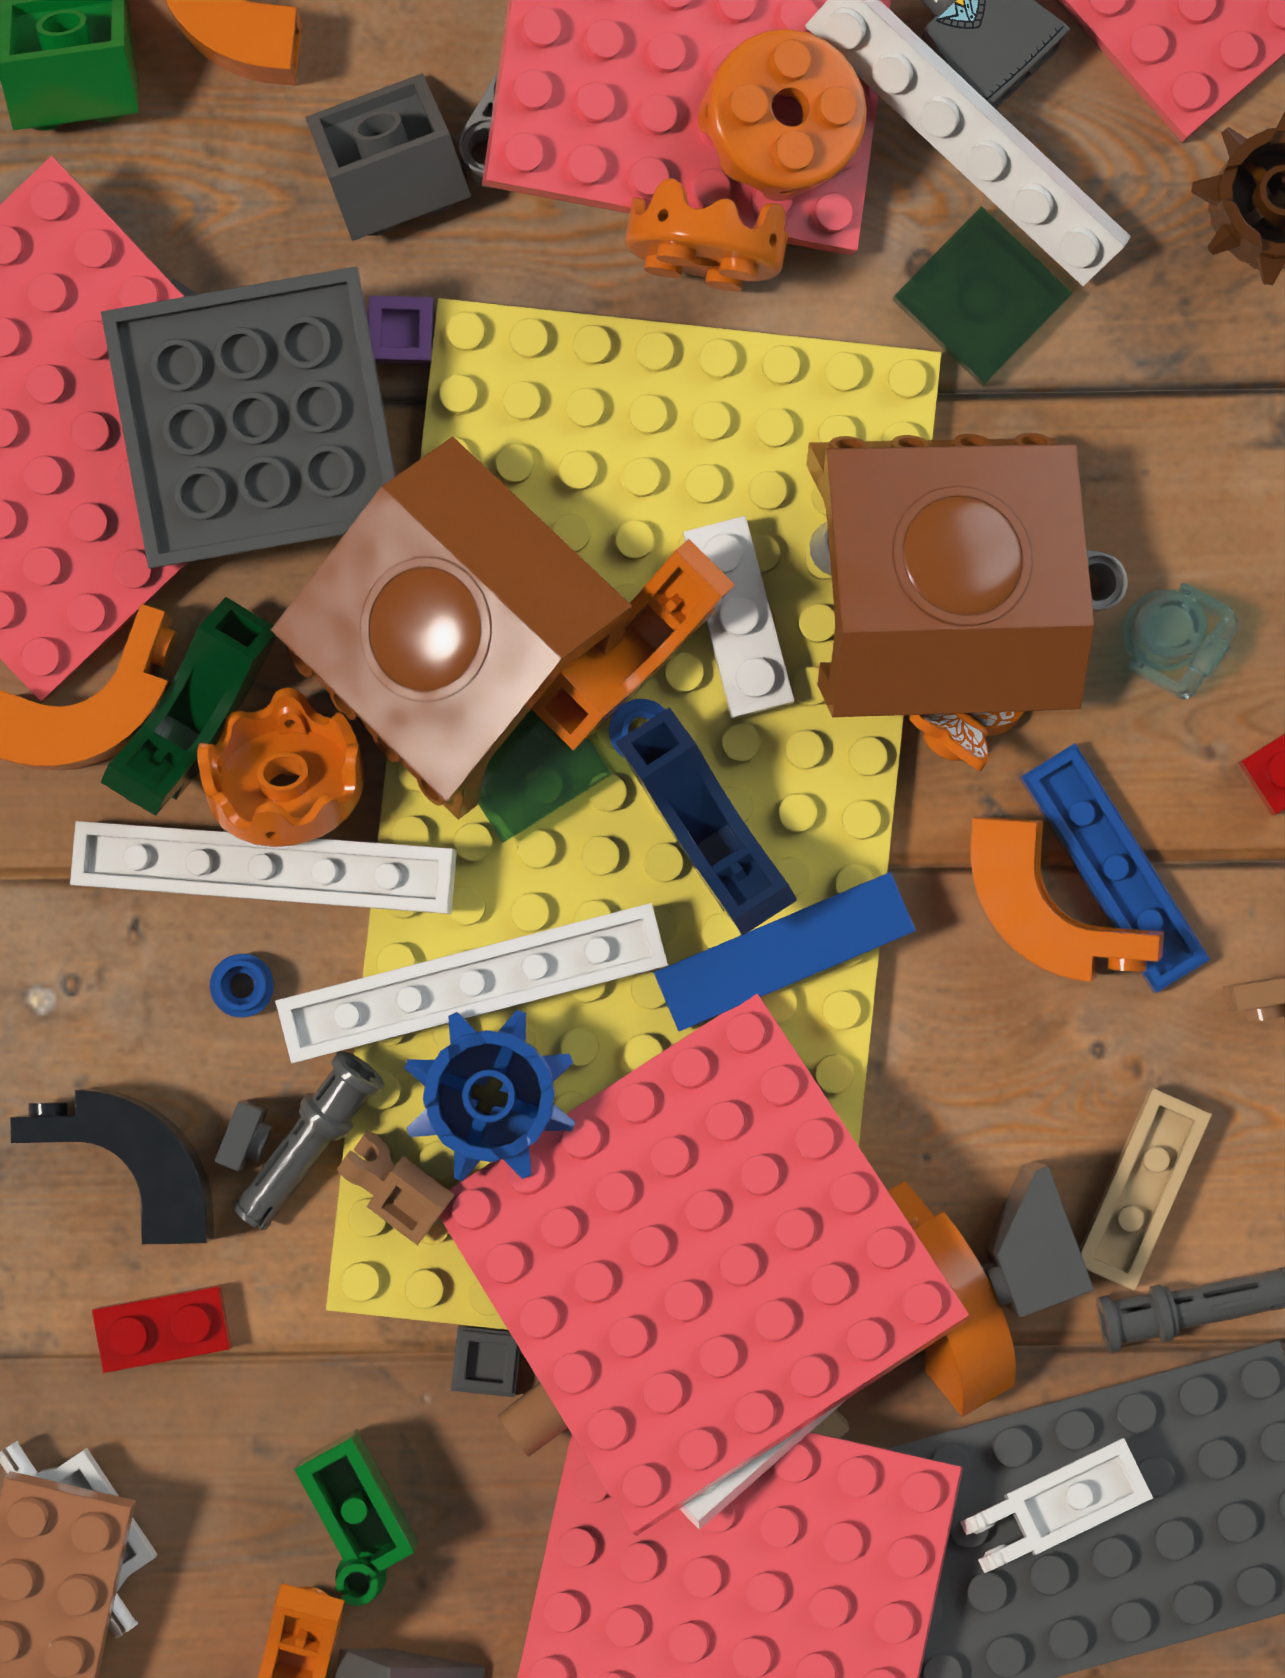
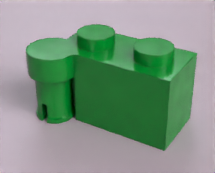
M355 1429L301 1459L294 1468V1471L342 1557L335 1575L337 1592L340 1591L342 1593L341 1599L345 1600V1603L351 1606H362L375 1599L382 1592L388 1578V1567L413 1554L419 1541L358 1429Z

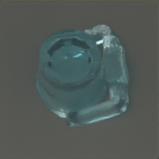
M1184 582L1177 591L1155 590L1145 594L1128 609L1122 623V640L1128 654L1132 657L1127 668L1179 699H1188L1195 694L1205 677L1210 678L1224 658L1231 647L1229 641L1238 629L1239 620L1228 605ZM1203 608L1222 618L1214 631L1209 633L1207 637V618ZM1183 666H1189L1179 683L1159 673L1171 672Z

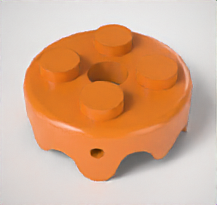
M790 29L765 31L747 38L734 48L717 66L699 106L698 126L702 133L708 134L720 159L721 169L727 176L761 191L764 197L769 200H788L830 181L847 166L858 151L865 132L867 112L864 90L856 71L845 56L826 40L808 32ZM786 94L794 97L799 102L803 111L800 125L786 126L775 118L772 111L774 96Z
M669 178L663 180L656 187L646 211L645 200L633 197L625 245L632 254L645 260L644 271L650 274L669 278H679L682 273L705 277V284L707 286L724 291L738 292L742 291L744 281L769 280L779 275L783 267L788 232H785V211L781 204L766 203L761 208L755 225L750 229L740 220L733 201L720 199L706 208H692L688 205L685 187L675 179Z
M282 688L276 691L271 703L263 710L256 712H232L225 720L223 732L217 744L214 746V744L199 743L197 750L202 786L211 814L227 832L240 840L254 845L269 847L295 846L320 838L334 830L350 816L360 800L364 787V764L360 745L346 717L340 712L331 718L317 713L310 706L305 696L293 688ZM280 774L300 776L294 783L287 786L269 784L274 777Z

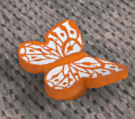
M1025 711L910 715L909 720L918 729L923 731L926 744L936 754L952 761L963 760L981 772L989 761L985 738L988 735H1000L1012 729Z

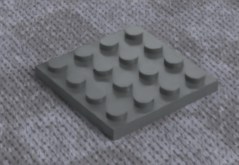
M357 266L101 311L148 569L344 535L381 486L396 477L361 278Z

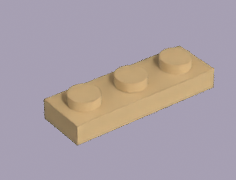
M1149 1088L1080 1245L1079 1250L1087 1270L1131 1290H1136L1212 1114L1159 1090Z

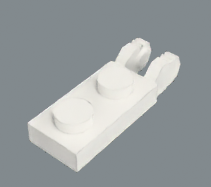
M1122 1438L1005 1494L1006 1500L976 1513L960 1523L966 1535L971 1533L978 1534L993 1527L996 1521L1011 1514L1014 1515L1024 1537L1008 1545L1001 1544L985 1552L984 1556L978 1559L984 1573L1029 1552L1037 1555L1153 1499V1496L1125 1439Z

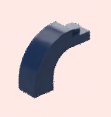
M670 707L615 742L690 863L742 936L797 901L789 884L752 835L717 781L697 744Z

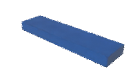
M1076 743L1019 777L1112 928L1164 931L1163 957L1158 962L1147 961L1146 971L1140 972L1153 993L1159 992L1210 960Z
M889 872L653 973L679 1032L734 1009L756 994L760 997L913 933L916 929L893 875Z

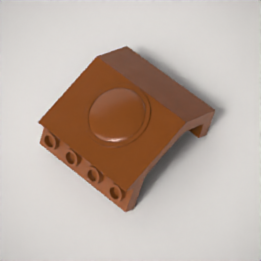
M1023 433L1018 435L1016 439H988L976 434H962L955 437L954 440H926L914 435H901L895 437L892 441H863L856 437L839 436L831 439L830 442H809L806 466L823 498L826 508L835 613L831 662H820L817 685L832 718L1081 709L1094 631V617L1076 444H1058L1055 438H1049L1038 433Z
M452 436L381 486L272 627L271 631L286 645V651L293 666L305 677L312 676L330 693L332 702L338 711L350 720L356 719L373 736L376 746L388 760L394 763L400 762L417 779L421 791L428 800L435 805H443L459 820L477 806L485 768L493 754L556 677L569 664L594 645L605 655L623 641L632 605Z

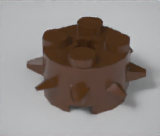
M1285 112L1276 128L1266 129L1248 139L1230 127L1222 131L1221 134L1229 160L1217 176L1194 181L1191 188L1192 194L1209 203L1208 211L1211 215V224L1216 232L1207 247L1209 252L1215 255L1227 250L1230 251L1240 261L1248 263L1254 269H1258L1264 285L1272 286L1281 269L1285 268V206L1284 208L1281 206L1276 207L1268 199L1270 193L1274 196L1279 190L1285 194Z

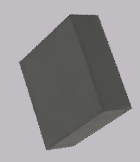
M458 1325L451 1391L515 1397L520 1348L509 1330Z

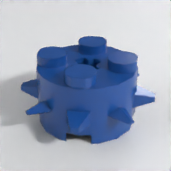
M516 1010L499 1031L485 1030L477 1032L458 1012H455L448 1016L450 1045L441 1050L435 1060L408 1059L404 1069L425 1086L423 1102L426 1108L406 1128L410 1137L438 1135L441 1142L454 1151L455 1179L464 1181L480 1160L493 1162L503 1159L522 1179L532 1175L529 1146L539 1139L543 1131H572L575 1121L554 1104L556 1095L554 1081L573 1063L570 1054L541 1056L536 1047L526 1042L525 1012ZM491 1077H495L503 1082L500 1091L508 1093V1101L506 1106L495 1105L490 1113H485L477 1107L481 1099L472 1096L473 1087L475 1084L486 1085Z

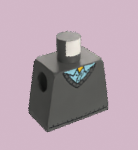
M921 0L936 16L924 28L921 40L995 109L1007 100L1064 45L1070 28L1062 20L1034 0Z

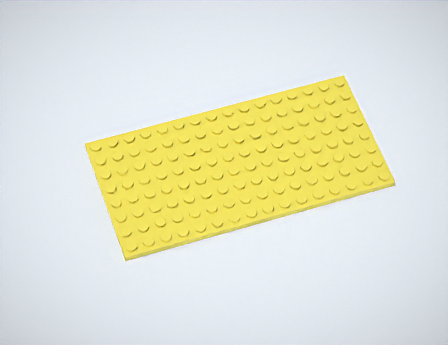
M438 298L420 459L453 436L629 603L673 552L685 543L684 531L746 516L794 703L731 719L706 622L628 701L649 699L660 704L665 710L670 707L697 744L732 805L797 898L796 902L754 929L886 874L888 871L904 715L832 718L818 688L820 662H831L835 613L832 576L823 573L814 564L810 556L809 543L812 534L821 524L827 522V515L823 498L806 463L809 442H830L831 439L839 436L856 437L863 441H892L897 436L914 435L926 440H932L942 352ZM530 709L489 760L485 768L477 806L459 820L443 805L438 806L428 800L421 791L417 779L400 762L394 763L387 759L378 843L457 850L452 914L370 908L363 978L652 903L668 966L738 937L741 933L727 913L722 910L690 863L626 760L612 746L609 736L611 718L573 751ZM634 720L630 724L628 732H632L648 720ZM880 947L760 997L858 1147ZM658 968L469 1017L465 1020L477 1032L485 1030L499 1031L516 1010L525 1012L526 1042L536 1047L541 1056L570 1054L573 1063L554 1081L556 1090L554 1104L567 1114L715 1017L678 1032L653 973L662 969ZM449 1023L355 1047L354 1055L369 1064L381 1076L384 1087L378 1095H369L351 1119L353 1128L345 1137L342 1161L350 1150L356 1153L353 1149L365 1132L369 1131L379 1136L387 1144L390 1150V1158L394 1165L405 1156L448 1190L461 1182V1180L454 1178V1151L445 1146L438 1138V1135L410 1137L406 1129L426 1109L423 1102L425 1086L404 1069L408 1059L435 1060L440 1051L450 1045ZM491 1077L486 1085L475 1084L472 1096L481 1099L477 1106L478 1109L485 1113H490L495 1105L506 1106L508 1093L500 1091L503 1085L501 1080ZM357 1154L360 1158H362L363 1160L366 1161L365 1158H363L362 1156H360L359 1154ZM480 1160L466 1178L491 1162ZM342 1175L340 1176L326 1310L508 1330L440 1217L417 1246L366 1207L373 1197L371 1193L359 1185L350 1183Z

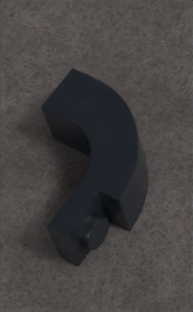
M101 1089L75 1090V1114L67 1115V1102L28 1103V1115L10 1117L11 1143L85 1142L101 1146L119 1157L133 1174L139 1188L142 1245L208 1243L214 1239L213 1201L204 1166L196 1150L182 1131L164 1114L150 1105L118 1092Z

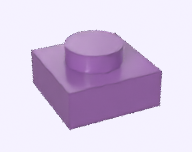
M369 296L368 323L375 362L379 364L431 365L434 323L433 297Z

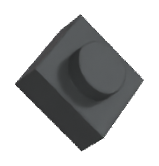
M247 1100L238 1101L214 1162L236 1171L245 1169L249 1159L259 1162L273 1129L272 1126L263 1123L268 1109Z

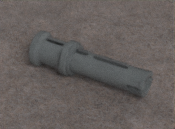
M345 1051L337 1052L331 1061L333 1070L315 1094L307 1093L301 1100L299 1109L301 1117L295 1123L296 1125L287 1137L283 1139L251 1185L247 1187L241 1197L235 1202L234 1209L236 1213L251 1226L256 1227L258 1225L261 1230L268 1229L281 1207L291 1197L323 1151L327 1149L333 1140L337 1141L347 1137L353 1128L351 1119L369 1095L376 1096L383 1089L384 1082L381 1076L359 1057Z
M1285 1267L1176 1291H1170L1169 1287H1162L1159 1284L1150 1286L1147 1294L1112 1301L1107 1295L1097 1297V1316L1105 1347L1108 1353L1113 1354L1120 1352L1121 1345L1159 1338L1161 1342L1166 1343L1173 1341L1174 1337H1178L1179 1330L1283 1309L1285 1308Z

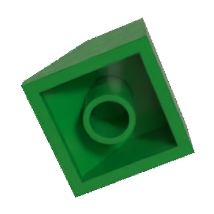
M0 0V81L13 131L28 128L47 131L58 128L64 123L91 119L100 122H111L124 117L126 114L139 113V78L128 0Z

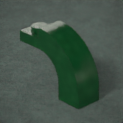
M225 597L198 626L183 662L164 696L142 727L108 764L100 783L155 816L171 798L177 800L199 771L197 758L199 743L214 744V746L217 744L222 735L226 718L232 712L239 710L254 684L277 636L271 631L274 625Z

